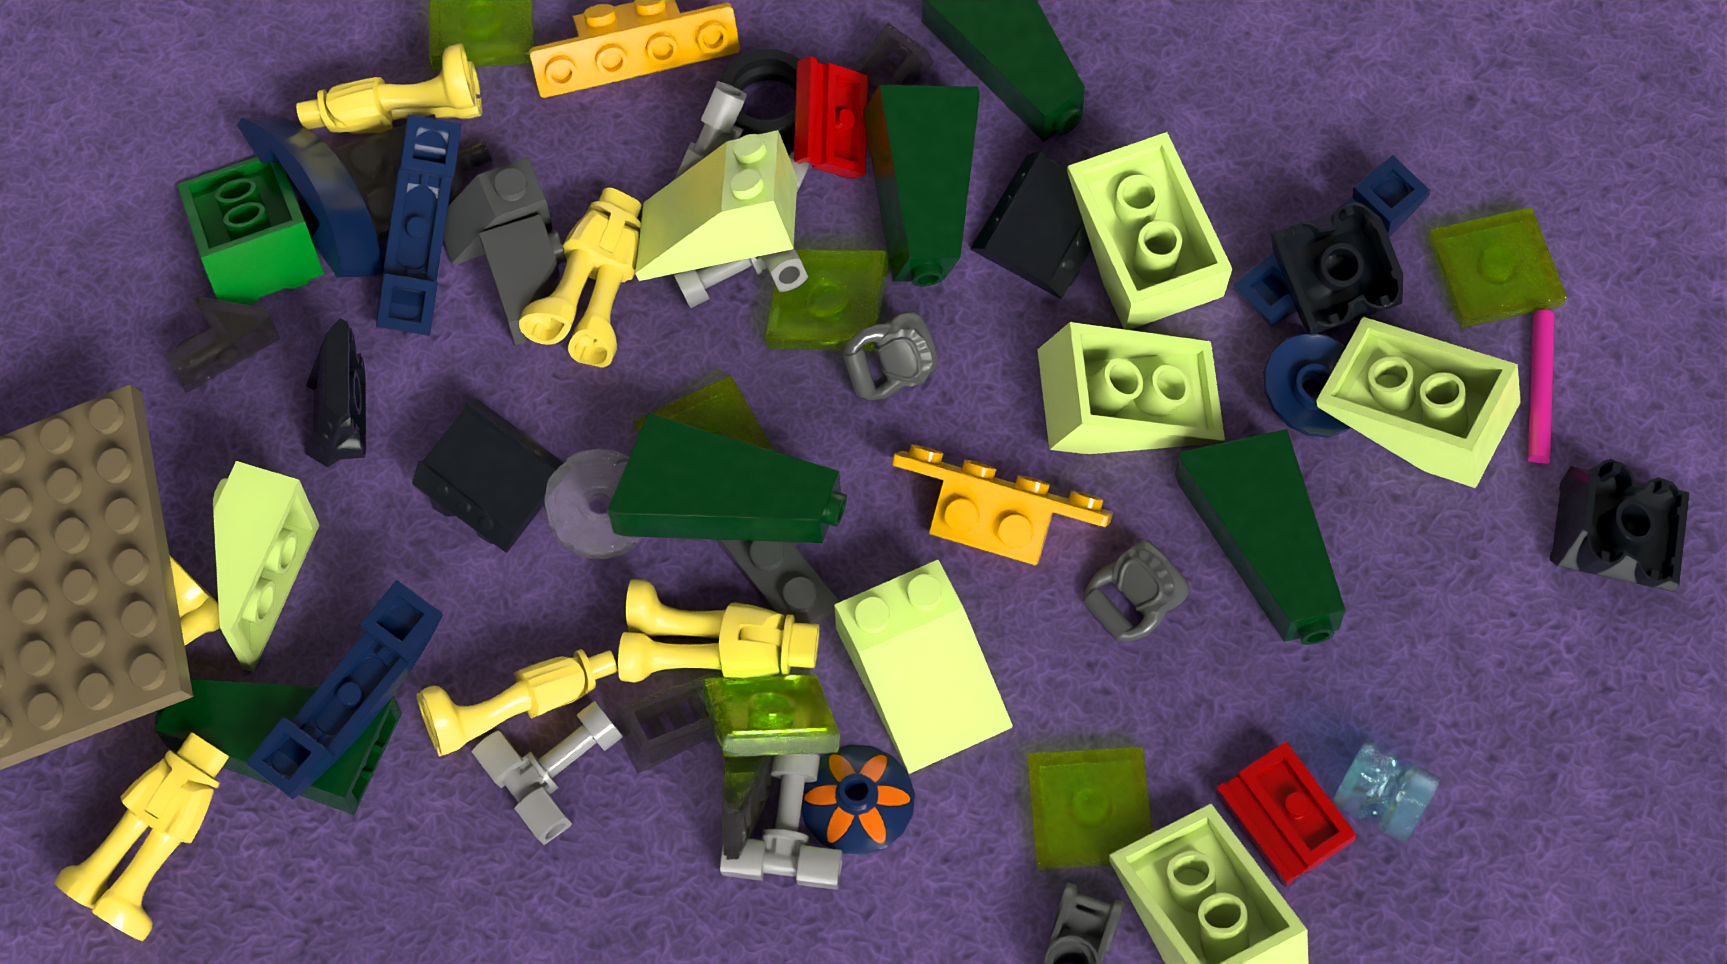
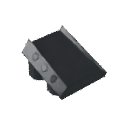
M1042 150L1026 155L970 249L1059 299H1062L1068 287L1078 277L1080 267L1092 247L1073 192L1067 168L1045 157Z
M1353 202L1340 207L1332 214L1311 221H1301L1286 229L1270 234L1274 255L1301 323L1310 335L1403 303V272L1382 219L1364 204Z
M340 318L325 334L306 387L313 390V436L306 455L326 467L342 459L364 458L366 455L365 366L361 353H356L352 328L349 327L347 321Z
M475 400L465 402L463 411L423 461H418L412 484L429 496L433 509L446 517H458L473 528L478 537L490 544H495L507 553L571 471V467L481 401Z
M1612 459L1604 460L1589 470L1570 466L1559 486L1560 497L1550 561L1562 568L1675 592L1680 583L1690 493L1679 490L1673 482L1660 477L1651 479L1648 482L1634 480L1631 471L1625 464Z

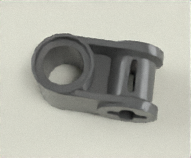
M1068 882L1055 917L1052 936L1045 953L1044 964H1060L1064 962L1102 964L1106 952L1109 953L1125 901L1116 899L1113 903H1109L1078 892L1077 885Z

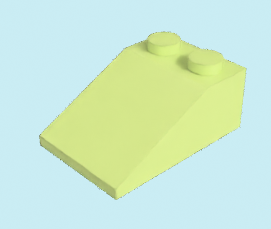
M778 130L758 135L749 134L739 139L725 142L643 202L635 271L639 281L793 249L798 178Z
M1167 132L1067 167V173L1103 285L1125 330H1131L1224 297L1232 267Z
M1363 317L1317 398L1316 403L1317 407L1422 471L1476 488L1520 404L1518 364Z
M1069 322L1037 349L1049 450L1098 454L1218 444L1225 441L1211 341Z
M236 461L228 479L223 478L219 482L213 497L219 623L222 633L242 668L254 672L319 528V523L300 480Z
M939 560L834 604L836 630L908 774L1013 727L966 612Z
M1212 804L1109 855L1111 865L1165 964H1309L1306 927Z

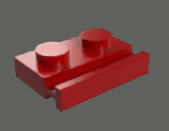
M812 56L797 61L795 163L801 164L806 162L812 164V168L848 179H856L866 175L867 131L863 110L868 103V75L830 62L826 64L819 63L817 58Z
M1286 741L1240 771L1238 776L1226 784L1222 783L1217 786V796L1285 888L1292 884L1294 879L1305 872L1308 873L1355 841L1356 833Z

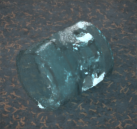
M1367 738L1345 775L1332 803L1360 820L1370 815L1375 817L1378 830L1406 845L1442 778L1413 762L1405 767L1398 765L1396 753Z

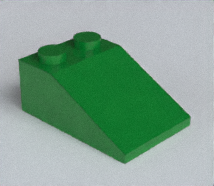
M256 156L177 184L200 258L222 311L234 306L244 307L251 305L262 296L285 288L295 289L302 287L313 278L324 275L286 171L281 163H261Z

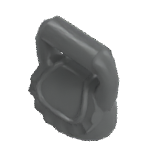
M915 311L900 313L886 324H876L859 330L846 342L841 352L855 395L866 401L885 399L897 393L904 386L913 387L924 383L927 377L932 375L938 367V356L929 329L921 315ZM869 342L875 343L874 349L877 350L882 365L881 371L886 377V380L877 387H875L862 347Z
M1144 540L1122 554L1118 561L1106 565L1093 575L1084 591V605L1117 642L1130 643L1147 637L1159 626L1167 612L1181 605L1190 593V585L1171 561L1151 541ZM1114 582L1118 591H1122L1136 607V611L1141 612L1143 618L1138 626L1134 627L1100 589L1103 585Z

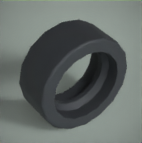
M757 49L740 55L728 65L720 82L743 91L748 85L761 80H777L789 84L796 90L797 61H800V59L794 54L779 49ZM796 108L789 114L774 120H758L746 116L740 111L734 126L743 129L740 138L749 134L758 135L778 130L785 148L794 146Z

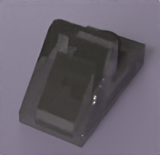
M193 297L192 300L208 330L200 335H193L182 340L174 350L164 356L176 380L187 394L276 342L280 337L270 314L263 307L204 297Z

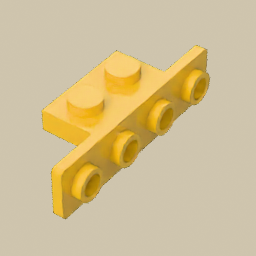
M634 0V2L618 6L599 4L589 7L583 14L573 16L577 37L532 47L529 53L539 94L542 98L736 54L740 51V43L734 12L730 3H722L680 13L675 0Z
M912 444L909 452H897L892 459L891 465L944 480L929 534L1032 565H1037L1053 512L1102 527H1107L1112 519L1113 512L1101 508L1103 499L1078 491H1071L1069 499L1048 493L1049 483L1021 475L1017 476L1016 483L994 477L996 468L971 460H964L962 468L941 462L943 453L928 447Z

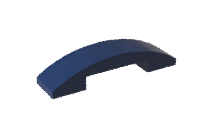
M408 114L386 243L376 328L430 336L438 286L439 262L451 183L455 174L462 128L461 123Z
M241 118L237 126L261 163H281L320 222V226L313 235L312 241L335 276L339 278L379 275L383 270V262L371 216L355 182L334 152L317 135L294 121L285 118Z
M1392 155L1353 187L1352 197L1340 207L1353 202L1364 204L1382 219L1387 234L1390 237L1430 195V189ZM1274 252L1233 284V289L1269 325L1296 312Z
M396 580L359 624L364 630L359 640L290 722L283 717L246 761V764L291 799L301 794L352 746L389 702L426 648L443 616L441 611Z

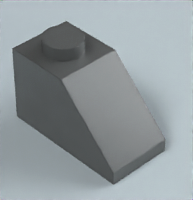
M528 157L477 175L448 206L443 242L453 266L484 255L479 236L480 232L539 214L542 216L546 231L553 229L546 198Z
M541 214L479 233L485 258L514 345L525 343L528 339L519 328V319L523 309L534 301L549 297L556 290L561 281L558 264L567 262L558 232L555 231L547 234Z

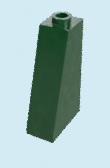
M922 0V23L1043 142L1057 132L1060 135H1065L1078 125L1083 116L1085 86L1037 0Z
M879 85L863 110L893 282H912L915 286L920 287L935 285L945 279L961 257L980 99L978 87Z
M648 413L607 511L613 533L626 537L823 543L829 525L837 527L842 519L846 507L847 494L841 493L838 470Z
M1288 430L1275 431L1179 452L1175 472L1178 485L1283 641L1300 639L1302 644L1312 645L1330 639L1334 635V631L1340 629L1346 609Z
M190 679L193 697L157 710L155 731L167 748L178 751L189 734L193 732L229 756L222 768L274 786L250 768L246 761L283 717L290 722L319 687ZM394 695L352 746L299 796L355 815L402 715Z

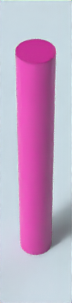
M1549 310L1535 311L1532 316L1528 462L1545 464L1550 463L1555 322V314Z

